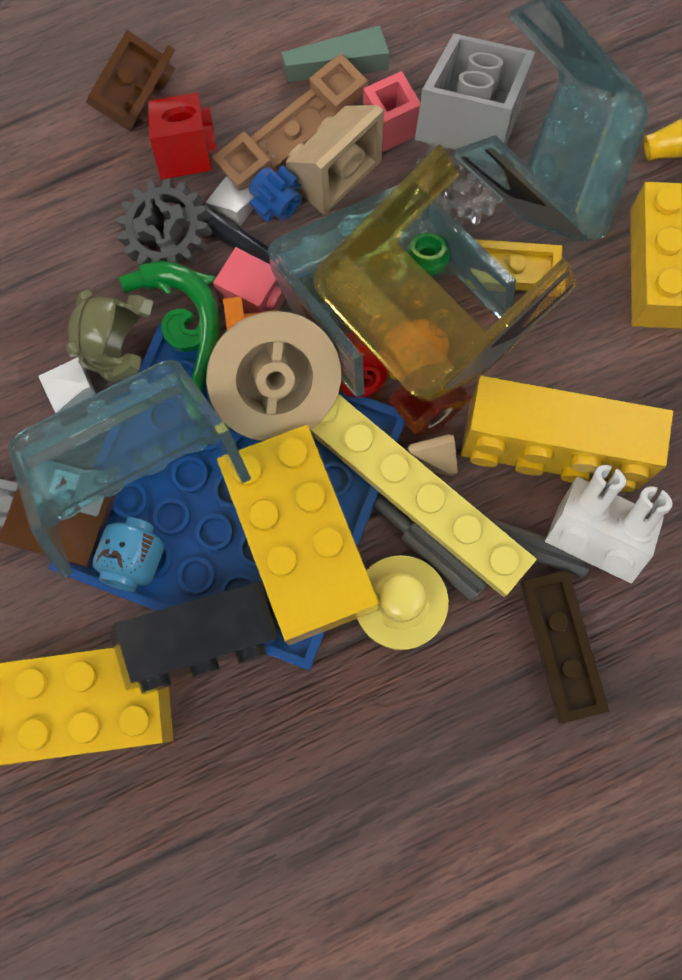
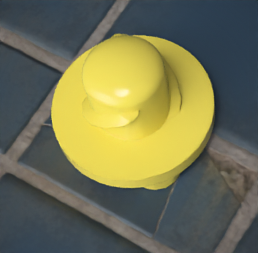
M399 555L384 558L367 569L366 572L378 599L379 608L378 611L360 617L357 620L369 638L379 645L392 650H409L426 644L440 631L446 620L449 601L445 584L434 568L418 558Z

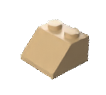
M378 105L344 106L334 117H327L320 124L317 133L305 144L297 145L288 156L286 168L298 178L297 182L301 184L297 192L324 216L382 161L384 110Z

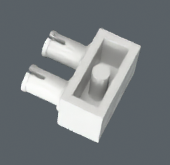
M602 465L596 469L590 482L578 476L575 478L559 504L545 542L632 584L653 557L664 519L663 516L671 509L672 500L662 490L654 503H651L650 500L658 488L647 487L644 488L640 498L634 504L617 495L626 485L623 473L616 468L609 481L606 482L604 479L612 466Z

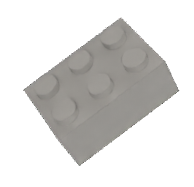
M453 34L422 89L415 140L426 142L429 146L436 149L451 148L467 152L471 156L482 160L492 158L484 151L489 148L494 149L502 156L525 100L536 52Z

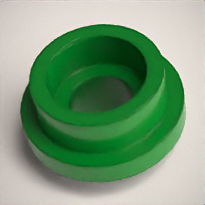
M422 233L414 237L408 245L405 254L408 267L422 275H435L442 272L448 266L450 251L446 246L445 240L434 233Z

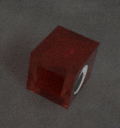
M445 365L417 369L388 400L413 433L417 435L443 427L471 400V397L460 384L448 390L446 388L447 384L455 377Z

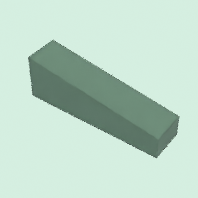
M380 26L281 52L283 70L287 82L309 80L311 76L340 53L360 73L389 70L390 53Z

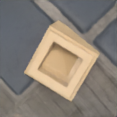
M448 434L410 444L408 447V452L430 471L446 476L457 475L456 447L453 435L450 436Z

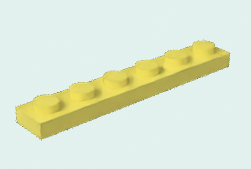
M339 394L328 414L315 427L310 429L311 435L501 596H507L537 560Z

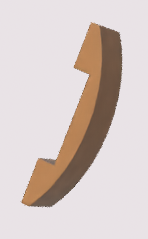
M342 53L309 78L311 88L254 135L249 137L243 131L212 156L213 162L239 190L249 187L254 177L266 167H270L275 173H277L282 165L286 167V161L291 151L297 145L305 144L316 134L320 124L327 117H334L344 106H353L363 94V88L368 86V80Z

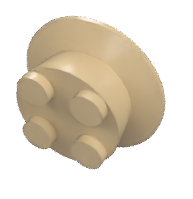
M263 312L239 321L219 339L210 355L207 366V391L214 410L226 425L243 436L264 441L304 425H308L310 430L323 420L332 408L340 389V360L330 338L314 322L290 312Z

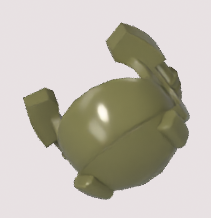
M88 289L80 292L76 298L77 306L68 319L66 328L68 343L65 351L70 357L77 356L79 358L78 363L83 368L98 372L104 379L110 382H117L119 380L130 382L140 369L141 357L126 353L121 357V347L130 328L141 316L149 317L154 301L139 295H129L127 302H121L114 298L100 297L98 294L93 297L92 292Z

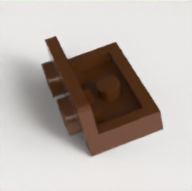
M126 30L88 95L86 103L129 131L132 130L137 119L145 123L149 117L148 101L155 100L151 97V94L156 85L164 90L175 70V67L169 64L175 49L168 45L162 54Z

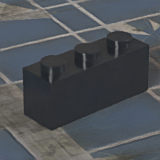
M260 582L115 622L110 631L126 691L140 687L141 694L166 688L172 685L170 677L188 671L191 679L214 673L220 670L218 662L237 657L238 663L243 664L267 655L265 647H268L278 639Z

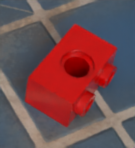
M198 92L148 101L149 138L160 180L212 171L210 154L217 153L214 126L210 107H201Z

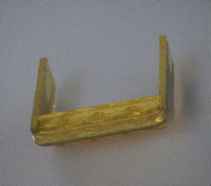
M440 144L318 266L314 275V287L320 297L413 396L426 401L437 399L487 372L578 286L571 265L562 258L485 332L400 246L399 238L401 233L459 176L446 149Z

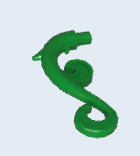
M169 261L139 265L140 270L119 276L125 293L146 287L148 291L160 288L166 294H170V288H175L184 292L193 301L200 319L196 329H186V326L194 321L193 313L186 309L177 308L169 311L163 318L161 331L165 341L176 351L185 353L198 349L191 379L202 393L206 381L209 358L219 341L220 318L218 305L211 289L207 286L213 283L216 277L193 271L186 266ZM190 382L188 401L190 413L194 421L203 429L220 432L211 420L208 412L202 406V402Z

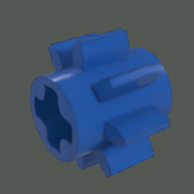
M283 165L278 169L277 173L270 167H266L254 177L249 186V193L254 197L249 204L268 223L274 215L280 221L287 220L294 214L301 203L302 196L297 192L301 184L297 182L298 178Z

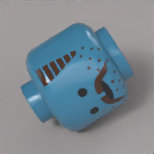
M127 517L125 523L107 525L92 563L93 567L100 573L98 580L108 586L127 592H135L137 586H147L150 584L164 550L163 542L152 533L154 526L134 517Z

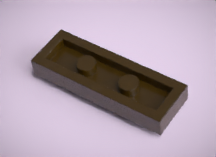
M569 570L522 581L520 586L558 723L610 712Z

